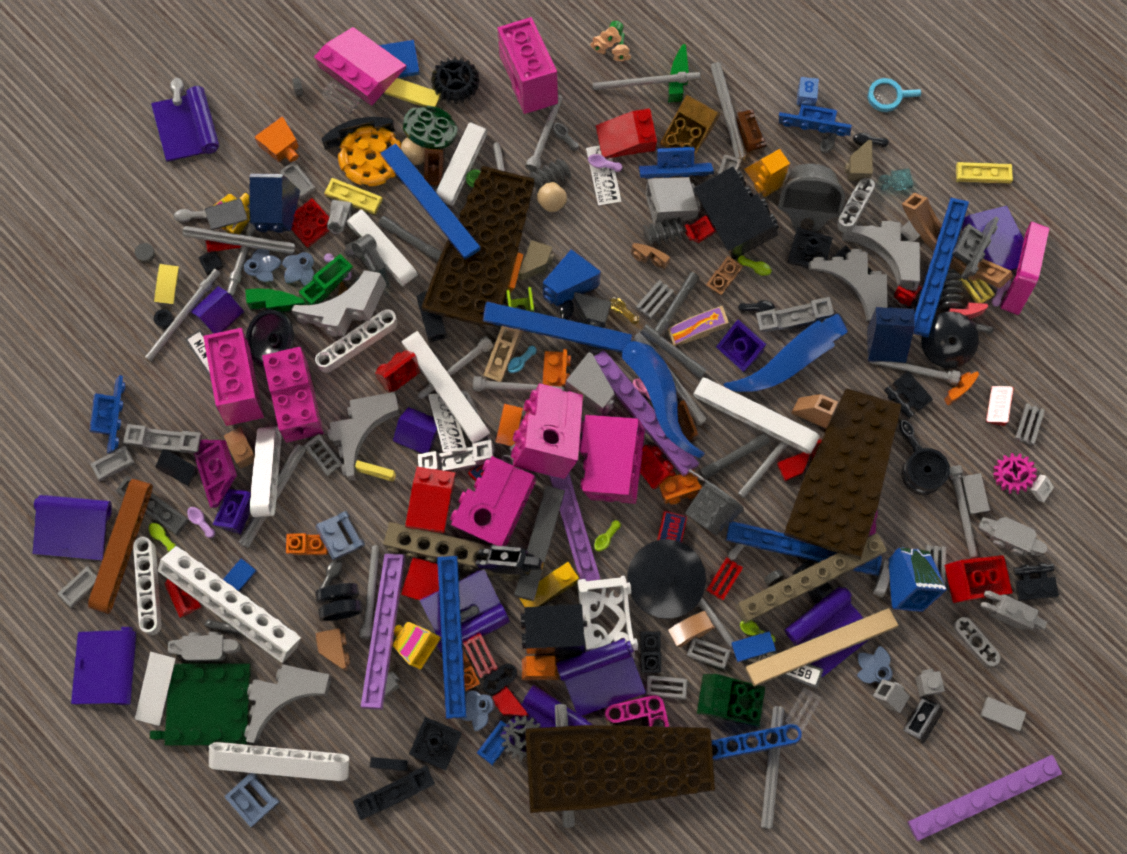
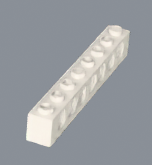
M176 546L161 558L158 572L281 663L297 649L301 637L296 632L287 628L281 621L275 619L263 608L253 603L247 596H244L217 574L211 572L201 562L196 561L186 551Z

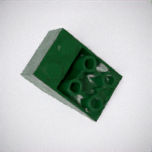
M703 674L696 714L759 727L765 687L760 685L754 687L752 683L720 674Z

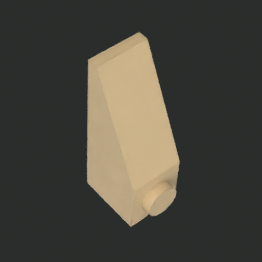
M501 327L484 376L502 382L508 369V364L519 345L523 334L522 330Z

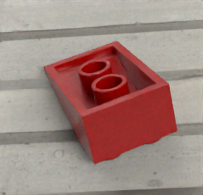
M650 108L631 111L596 125L601 155L605 159L656 151L657 138Z
M405 350L402 353H396L387 364L380 365L375 375L386 391L391 393L396 392L420 374L416 354Z
M416 467L405 528L444 534L455 487V472Z
M1004 555L965 559L944 565L953 603L987 598L984 596L985 591H991L998 595L1013 593Z

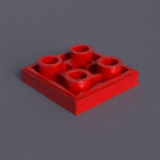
M311 198L296 210L291 231L308 249L330 231L327 229L330 217Z
M413 557L401 596L420 601L439 591L438 564Z

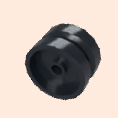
M933 448L917 450L905 462L902 469V479L905 486L911 492L918 495L935 493L947 481L950 474V465L947 458L940 451Z
M342 583L315 591L317 604L323 605L318 609L320 621H337L363 613L361 601L355 599L359 596L358 584Z

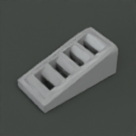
M320 434L303 445L327 476L341 466V461ZM319 442L321 445L312 451L311 447ZM324 448L326 451L317 457L316 453ZM329 454L331 457L322 463L320 460ZM334 460L336 463L327 469L325 466Z

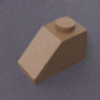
M241 427L224 435L227 446L240 469L254 463L255 453Z

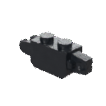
M492 545L490 549H479V555L487 557V560H476L475 564L478 568L490 569L493 573L529 576L531 570H542L544 562L540 558H535L534 554H530L523 548Z

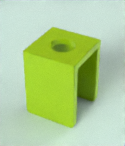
M528 287V298L513 300L510 298V291L506 290L508 307L517 308L518 306H524L526 311L534 312L531 287Z

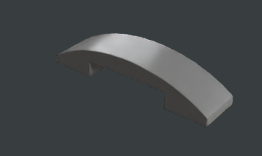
M830 297L813 300L810 304L778 311L772 309L756 313L760 332L803 326L834 315Z
M127 424L123 443L161 451L165 449L169 452L196 453L199 450L202 434L190 431L174 432L149 429L146 426Z
M492 440L473 443V447H469L464 451L440 454L433 451L419 454L418 465L419 467L449 472L482 465L493 456Z

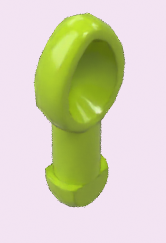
M745 256L737 258L739 264L752 268L758 275L767 276L772 272L770 266L763 261L755 262L745 258Z
M614 520L606 533L596 538L594 549L597 552L609 547L612 536L621 528L620 521Z
M158 523L149 524L148 530L151 537L155 540H160L167 548V551L170 552L176 547V544L172 543L166 536L163 526Z
M743 621L740 622V628L746 635L755 636L765 633L753 621L744 624ZM771 634L774 643L776 639L775 636Z

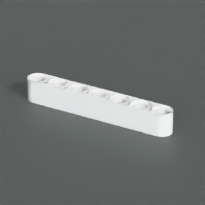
M416 331L401 342L405 349L416 354L419 369L472 443H477L490 434L483 421L419 332Z
M707 378L701 379L693 394L698 400L807 454H811L820 438L816 432Z
M221 742L213 743L209 746V767L216 770L333 781L346 780L349 774V757L345 754Z

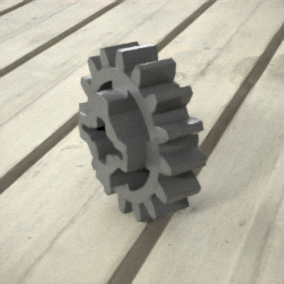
M517 716L515 717V723L509 720V728H503L506 734L501 735V739L505 740L501 746H507L505 753L511 752V759H514L516 756H519V761L521 762L523 757L527 759V751L521 752V749L526 748V740L523 743L519 740L522 735L526 736L525 729L540 727V723L533 724L534 718L527 721L526 716H524L520 721ZM517 726H525L523 729L519 730L515 728ZM509 737L514 740V748L510 743Z

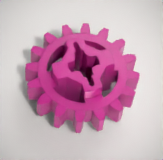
M1011 453L1010 458L1004 455L1003 461L997 460L998 466H994L995 473H993V478L997 479L996 485H1001L1002 491L1007 488L1009 494L1013 490L1016 491V494H1019L1021 489L1027 492V486L1033 487V482L1036 481L1037 468H1034V462H1029L1028 456L1023 459L1020 453L1017 457Z

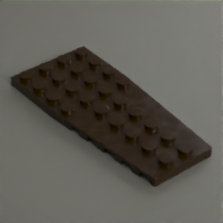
M481 166V172L474 181V187L471 193L468 194L467 202L464 208H462L458 219L480 246L481 250L465 260L449 239L447 240L423 301L422 311L495 330V324L483 322L486 302L499 305L504 303L507 294L506 290L509 289L534 189V178Z
M845 389L802 481L784 536L861 560L878 509L901 404L851 389Z
M576 725L525 729L530 813L597 809L715 790L710 728Z

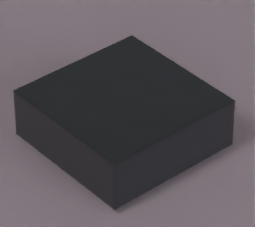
M216 251L208 252L198 257L207 275L211 274L214 269L219 270L224 267Z

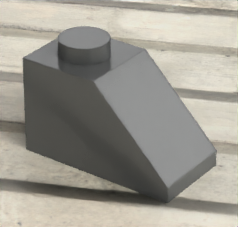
M575 292L573 302L585 323L605 328L611 302Z

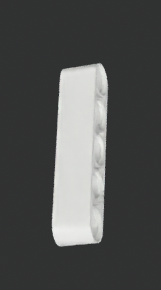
M471 122L468 124L436 191L445 204L450 206L455 204L466 181V175L470 172L486 138V128Z
M363 210L358 211L346 220L349 227L359 238L366 234L373 236L377 243L376 250L384 261L385 268L401 286L404 287L418 276L414 267Z
M389 309L381 311L372 317L370 321H366L319 352L315 358L319 370L323 373L333 371L392 332L397 327L395 313ZM386 318L393 319L390 323H384ZM371 328L377 329L373 334L368 333ZM356 338L361 339V342L358 344L352 343ZM339 349H345V350H346V351H345L343 354H341V355L336 354ZM323 360H330L327 365H321Z
M278 426L263 427L257 430L250 512L253 517H266L275 514L282 439Z
M140 537L135 540L133 546L139 627L149 635H156L160 632L162 626L156 547L148 538ZM148 543V549L141 552L142 545ZM150 562L149 569L143 571L142 566L145 563ZM151 582L150 589L144 590L145 583ZM152 601V608L145 610L146 603ZM154 620L153 628L147 630V623Z

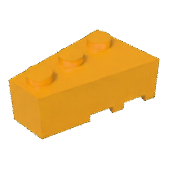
M778 149L744 170L753 181L756 191L761 193L763 197H766L783 186L790 162L782 151Z

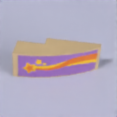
M720 306L668 328V333L672 344L678 346L727 328L729 321L723 306Z

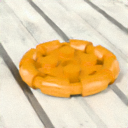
M366 125L356 129L357 131L352 134L346 135L339 147L341 150L338 153V163L349 180L359 185L367 184L371 187L382 185L388 179H393L396 176L381 156V152L388 149L386 144L389 142L391 146L396 143L401 149L402 144L400 140L395 138L396 135L392 131L384 127L376 131L373 125ZM372 135H378V139L372 138ZM348 151L353 152L352 156L347 154ZM370 153L376 155L373 160H368L366 156ZM354 165L357 167L355 170L351 169ZM384 168L386 172L381 174L379 171Z

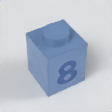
M800 78L797 105L815 106L818 96L819 79Z

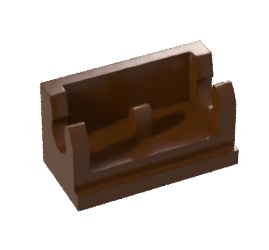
M753 109L737 112L736 114L740 135L747 152L766 147L765 138L761 134Z
M685 400L680 401L677 405L678 423L683 435L691 443L697 440L699 434Z

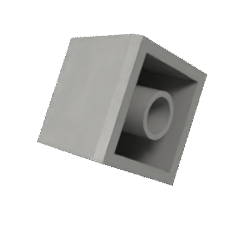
M689 177L647 179L645 196L655 227L657 222H661L663 225L664 220H668L670 223V220L673 218L676 221L678 217H680L681 221L697 218L701 208L699 200L695 199V186L693 183H690Z
M589 352L566 380L565 391L582 394V406L596 416H608L614 408L613 404L615 401L613 399L615 393L593 354Z

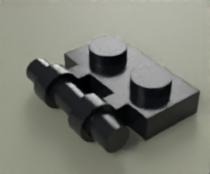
M909 371L894 381L893 385L897 390L894 391L890 386L884 389L890 401L901 404L900 413L902 415L905 414L908 419L914 415L910 408L913 407L918 413L933 400ZM902 394L908 403L905 404L899 395Z
M1038 563L1035 566L1025 564L1013 568L1014 575H1021L1022 580L1015 582L1018 601L1056 598L1059 596L1056 578L1047 577V572L1054 571L1053 564ZM1038 573L1039 579H1030V574Z

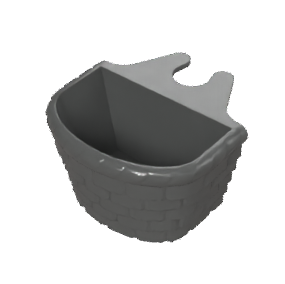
M801 164L791 169L781 192L778 209L789 214L795 230L797 227L801 228V221L803 219L810 218L814 222L812 231L818 232L829 219L841 215L845 202L844 190L832 169L819 164Z
M689 469L688 471L705 484L685 514L717 536L719 531H722L724 527L732 523L734 518H737L740 513L744 512V507L717 486Z

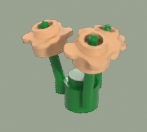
M612 21L609 28L605 32H601L600 36L594 37L593 42L590 44L591 48L596 52L605 54L608 47H612L616 42H620V45H617L612 50L614 60L625 61L631 59L630 49L624 45V26L619 21Z

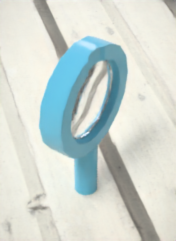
M882 78L872 83L867 98L874 109L881 112H889L899 106L902 98L920 97L921 90H902L896 81Z

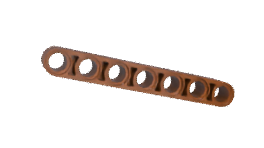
M131 479L128 484L88 601L89 609L109 614L114 606L134 542L152 494L153 485L151 483Z

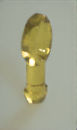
M616 297L610 298L609 302H611L613 311L624 315L630 320L631 324H638L639 317L627 309L624 301Z

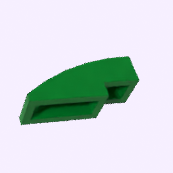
M682 44L677 52L670 75L678 74V72L689 73L686 44ZM688 81L687 83L669 82L668 102H682L684 94L683 85H688Z
M339 254L312 276L313 280L299 291V297L304 299L306 305L320 304L343 281L353 266Z
M260 288L245 289L246 303L250 310L266 308L267 310H276L282 313L292 311L294 305H306L304 299L283 291Z

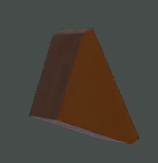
M425 149L424 179L429 185L439 186L444 176V150Z

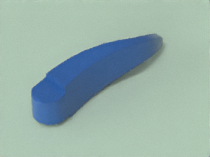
M839 313L825 319L822 323L816 321L788 343L762 369L748 377L727 382L723 385L733 392H755L781 384L835 346L834 342L847 334L848 329Z
M636 341L630 342L623 349L622 359L645 385L663 432L676 446L697 458L703 457L705 453L692 445L681 431L677 415L676 386L667 364L650 345Z

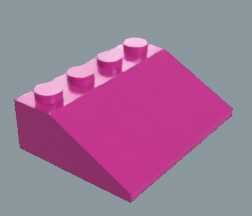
M354 27L326 43L314 56L319 68L371 106L407 67L403 62Z

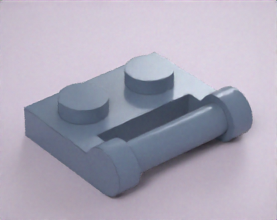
M347 511L315 526L332 560H336L365 546V543L362 539L360 540L351 524ZM342 522L353 544H348L338 523Z
M255 773L248 774L224 796L251 828L280 803L260 783ZM248 784H251L267 802L266 806L262 807L245 788Z

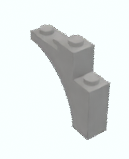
M882 221L880 227L855 225L851 232L842 233V241L862 245L877 253L891 268L896 278L897 286H901L906 290H917L920 282V242L901 241V222Z
M852 249L851 252L846 254V260H844V257H832V260L825 261L824 257L813 258V261L809 262V270L834 275L854 290L863 305L866 321L871 320L876 307L887 308V274H882V271H871L870 275H868L867 252H862V249Z
M364 270L355 284L338 297L315 305H294L292 312L300 323L315 324L318 327H324L326 333L331 336L344 337L353 318L358 321H370L386 287V282L381 273Z
M395 392L350 400V407H347L349 418L352 419L330 423L331 429H327L330 441L333 440L335 446H338L340 458H344V464H341L343 476H347L349 481L356 480L355 465L359 450L366 437L382 422L400 415Z
M282 664V668L278 669L276 674L277 684L254 679L253 684H249L247 691L249 700L256 702V704L251 707L250 717H252V720L245 730L244 736L247 737L246 741L258 744L260 735L268 721L287 704L304 697L327 696L332 677L329 674Z

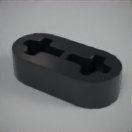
M509 663L504 664L489 675L483 683L485 692L495 695L513 682L517 677L516 667ZM505 668L508 670L513 669L511 678L506 676L501 679V676L505 674ZM497 679L500 680V682L496 684V690H493L492 688L487 689V687L489 686L488 681L491 680L492 682H495Z
M370 757L369 768L408 771L409 761Z

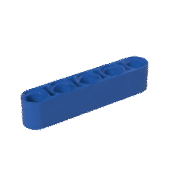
M790 724L711 740L712 746L718 748V753L713 756V761L795 745L801 741L802 733L797 725ZM789 730H796L798 732V737L795 740H790L787 737ZM769 734H776L778 736V741L775 744L767 742ZM749 738H756L758 740V745L755 748L747 746ZM730 742L738 744V749L735 752L727 750V745Z

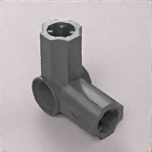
M366 234L345 245L344 253L346 256L352 259L362 258L369 271L377 272L386 266L376 250L377 243L370 234Z

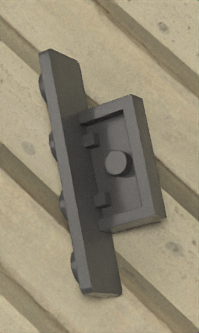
M994 217L989 221L983 232H980L970 224L964 228L952 255L967 264L962 274V279L965 280L969 276H974L978 271L979 267L977 265L984 258V250L992 241L990 237L998 228V217Z

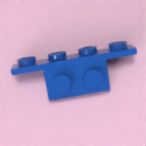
M801 104L799 115L779 112V124L786 127L796 126L803 130L813 129L821 133H836L838 136H851L852 128L851 124L835 122L837 110Z
M694 147L657 149V165L639 166L640 178L646 179L654 177L670 178L672 176L689 177L690 175L707 176L714 174L712 163H694Z
M121 375L115 380L113 396L95 393L93 397L89 432L109 435L107 454L117 449L119 443L116 433L121 426V419H118V416L123 408V401L120 400L121 393L123 394L125 390V382H123V376Z

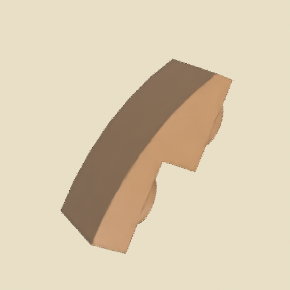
M634 243L632 245L631 253L637 261H642L646 264L651 259L655 266L662 267L664 270L669 265L670 257L665 253L643 244Z
M727 256L706 286L722 296L740 273L743 266Z
M703 611L681 621L668 631L675 644L681 648L695 637L701 638L715 627L706 611Z

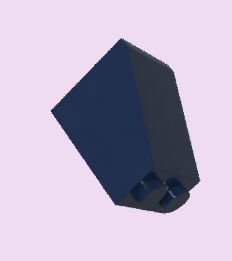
M250 174V223L260 232L275 231L282 233L283 231H291L300 190L283 174Z
M875 308L867 327L868 362L906 363L915 328L914 309Z

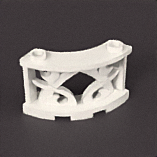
M625 576L595 581L578 580L579 604H582L585 652L610 644L613 639L615 642L625 638L626 641H631L634 652L631 654L635 658L638 642L637 638L633 639L628 603V594H631L630 582L626 583ZM620 587V596L614 597L613 590L609 594V598L605 596L606 588ZM602 589V592L599 594L588 590ZM597 601H599V609L596 612L592 611L590 606L592 604L597 606ZM622 601H623V611H622V609L617 605V604H619V603L622 602ZM604 604L619 617L617 625L609 635L603 627L598 624H591L590 619L596 618L602 612ZM624 624L626 627V633L620 632ZM599 630L603 634L604 639H602L601 635L598 638L594 637V631Z

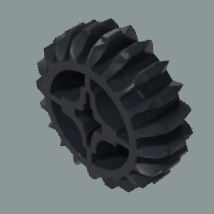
M454 56L453 60L447 57V62L441 60L440 65L435 66L431 77L432 89L435 90V94L441 93L440 99L443 101L447 98L448 104L451 100L455 104H457L458 100L464 103L465 98L470 101L471 95L475 96L476 90L479 89L480 82L479 72L476 70L475 65H471L469 60L464 62L463 57L460 60H457L456 56ZM465 74L470 78L468 83L465 82ZM442 78L446 79V86L441 83Z

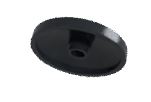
M664 539L645 545L635 554L628 567L627 582H630V596L642 611L656 618L673 619L687 614L699 603L706 587V573L701 559L693 549L679 541Z

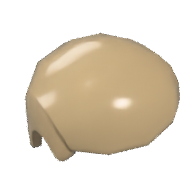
M409 138L404 139L401 150L413 165L424 163L425 149L427 148L413 143Z
M555 182L546 183L540 188L537 200L546 211L557 212L564 207L567 201V193Z

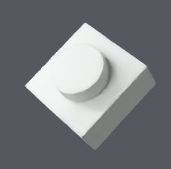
M1040 474L1030 490L1038 501L1045 502L1054 486L1047 476Z

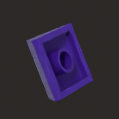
M218 286L191 313L214 334L223 332L244 313V310L227 291Z
M738 319L716 348L744 372L763 354L766 344Z
M408 407L398 420L393 442L422 454L430 452L438 435L434 417Z
M228 489L212 525L241 535L250 515L251 493Z

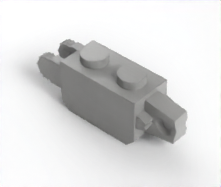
M983 517L978 525V530L989 536L988 540L993 542V545L999 548L1005 547L1011 550V553L1014 555L1025 556L1031 554L1040 557L1048 551L1046 544L1035 539L1037 534L1034 529L1007 517L1000 518L998 521Z
M985 591L984 596L993 600V603L991 605L987 602H982L980 607L989 611L991 617L1022 630H1033V628L1038 630L1045 629L1047 621L1037 617V609L1007 595H998L991 591Z
M191 632L189 636H182V639L168 641V653L180 655L189 663L222 662L226 658V654L238 653L242 648L238 641L226 639L220 632H209V635L202 636L201 633Z

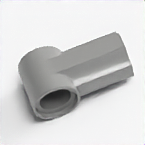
M332 201L327 229L333 234L343 232L346 220L351 217L352 202Z

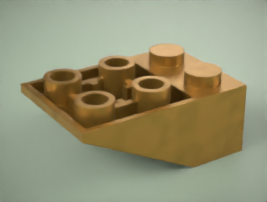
M686 95L660 144L667 148L694 147L695 156L712 131L721 113Z

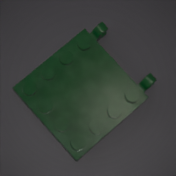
M174 664L167 693L165 731L151 730L150 739L165 740V746H210L217 742L247 745V737L244 735L249 721V696L247 691L250 684L251 664Z

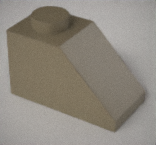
M872 140L864 143L850 156L848 163H845L844 173L847 174V181H860L863 178H871L873 174Z
M531 240L519 271V280L523 281L546 271L548 264L552 265L555 254H552L553 247Z

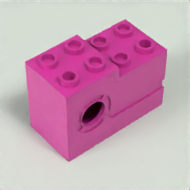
M532 17L497 27L499 56L511 80L512 89L523 113L527 114L558 104L557 70Z
M238 328L203 336L215 404L225 425L229 426L264 418L251 350L243 329Z
M301 347L262 355L278 428L285 442L288 443L324 434L309 365Z
M540 383L535 390H532L530 399L524 403L523 410L526 411V415L520 423L519 430H515L513 435L515 446L512 449L511 458H514V467L562 479L566 478L578 461L582 394L570 391L565 392L562 389Z
M585 415V420L581 423L582 440H579V451L585 458L583 462L585 476L581 479V489H583V492L590 500L620 501L621 503L636 504L642 448L646 430L639 419Z
M491 456L490 460L487 459L483 465L482 470H484L482 478L478 477L475 482V492L470 489L462 492L458 501L461 504L458 510L453 511L450 520L453 527L491 545L507 546L537 479L535 475L522 469L519 470L513 465Z

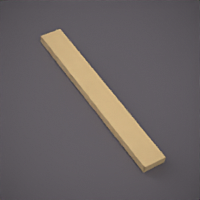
M888 608L746 666L745 669L755 687L898 628V623Z

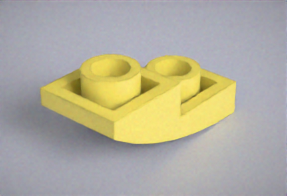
M159 265L154 302L174 304L179 266Z

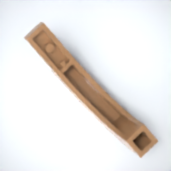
M913 193L902 203V206L915 230L934 252L942 224L935 215L928 198ZM953 255L950 267L963 274L967 264ZM982 259L977 265L979 269L976 274L969 276L968 279L975 281L978 278L1001 288L1013 275L1012 271Z

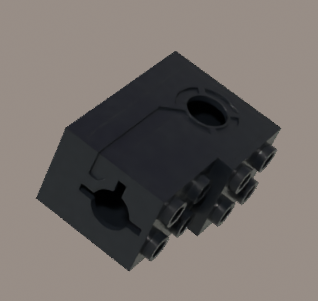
M734 166L694 188L702 206L733 260L778 236L777 229L779 228L773 213L769 214V206L764 197L760 199L758 194L753 196L749 186H746L740 170L736 171Z
M582 604L524 607L525 613H521V629H525L526 633L522 634V649H526L527 654L568 658L584 652Z

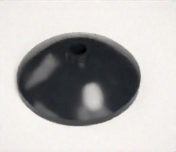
M265 310L258 313L250 322L246 332V339L250 346L252 360L264 366L262 355L292 349L294 331L290 320L283 313L276 310Z
M943 312L936 315L929 337L921 336V346L925 356L933 364L943 368H957L966 364L975 355L979 344V335L974 323L965 315L957 312ZM950 337L955 338V342L953 344L949 343Z

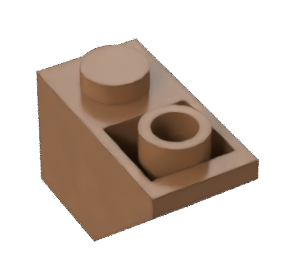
M822 394L798 398L791 414L827 429L838 401Z
M339 628L315 633L319 654L342 670H348V665L351 662L349 653H345L344 645H347L346 634L342 633Z

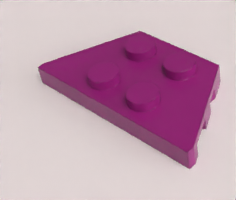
M202 439L200 440L198 452L193 454L210 508H217L237 474L226 440Z

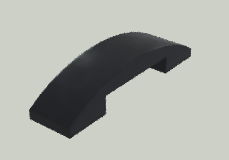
M362 117L342 123L321 138L324 149L340 146L341 138L346 137L349 133L352 134L362 126L373 125L376 131H379L381 127L395 131L393 120L385 117Z
M426 765L391 784L354 800L353 804L360 820H363L435 785V782Z

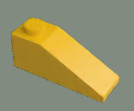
M567 562L539 581L534 601L519 599L524 607L542 606L577 584L579 577L569 562Z

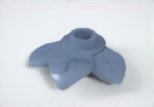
M257 249L253 253L252 258L245 262L244 270L247 275L256 276L261 282H271L274 280L271 272L281 265V260L269 255V250ZM256 265V268L252 269L250 266Z
M302 252L297 256L289 255L282 261L281 264L287 268L284 274L287 284L300 280L306 286L313 280L314 271L312 266L314 259L311 254ZM306 258V263L302 265V259Z
M878 646L874 655L868 653L858 654V663L862 670L857 674V677L865 683L875 681L881 683L882 679L891 680L893 673L889 667L890 656L883 647ZM880 670L885 672V677L879 676Z
M469 691L465 693L466 718L460 719L465 721L472 720L474 731H479L487 725L489 714L493 711L495 702L489 695H481L477 691ZM483 701L486 703L484 708L482 707Z

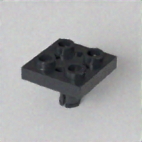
M797 227L787 263L809 269V262L813 261V258L824 257L825 261H827L833 237Z
M425 717L409 755L446 771L462 736V732Z

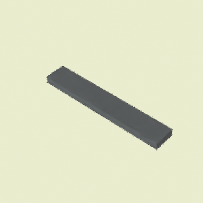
M550 486L545 487L527 549L530 554H534L535 558H540L544 563L565 490ZM531 570L529 576L520 575L514 596L534 601L542 570Z

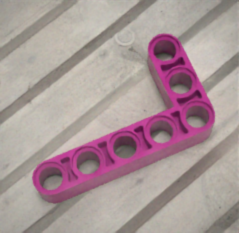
M1030 222L1025 233L1016 276L1003 298L1000 309L1019 315L1039 279L1049 227Z
M656 695L613 704L605 710V718L610 723H619L646 716L648 726H653L654 721L659 719L662 721L663 727H669L664 702ZM651 699L658 702L659 706L656 711L649 708V701ZM631 704H636L639 707L637 715H632L629 712ZM612 708H616L620 713L619 718L616 720L609 716Z

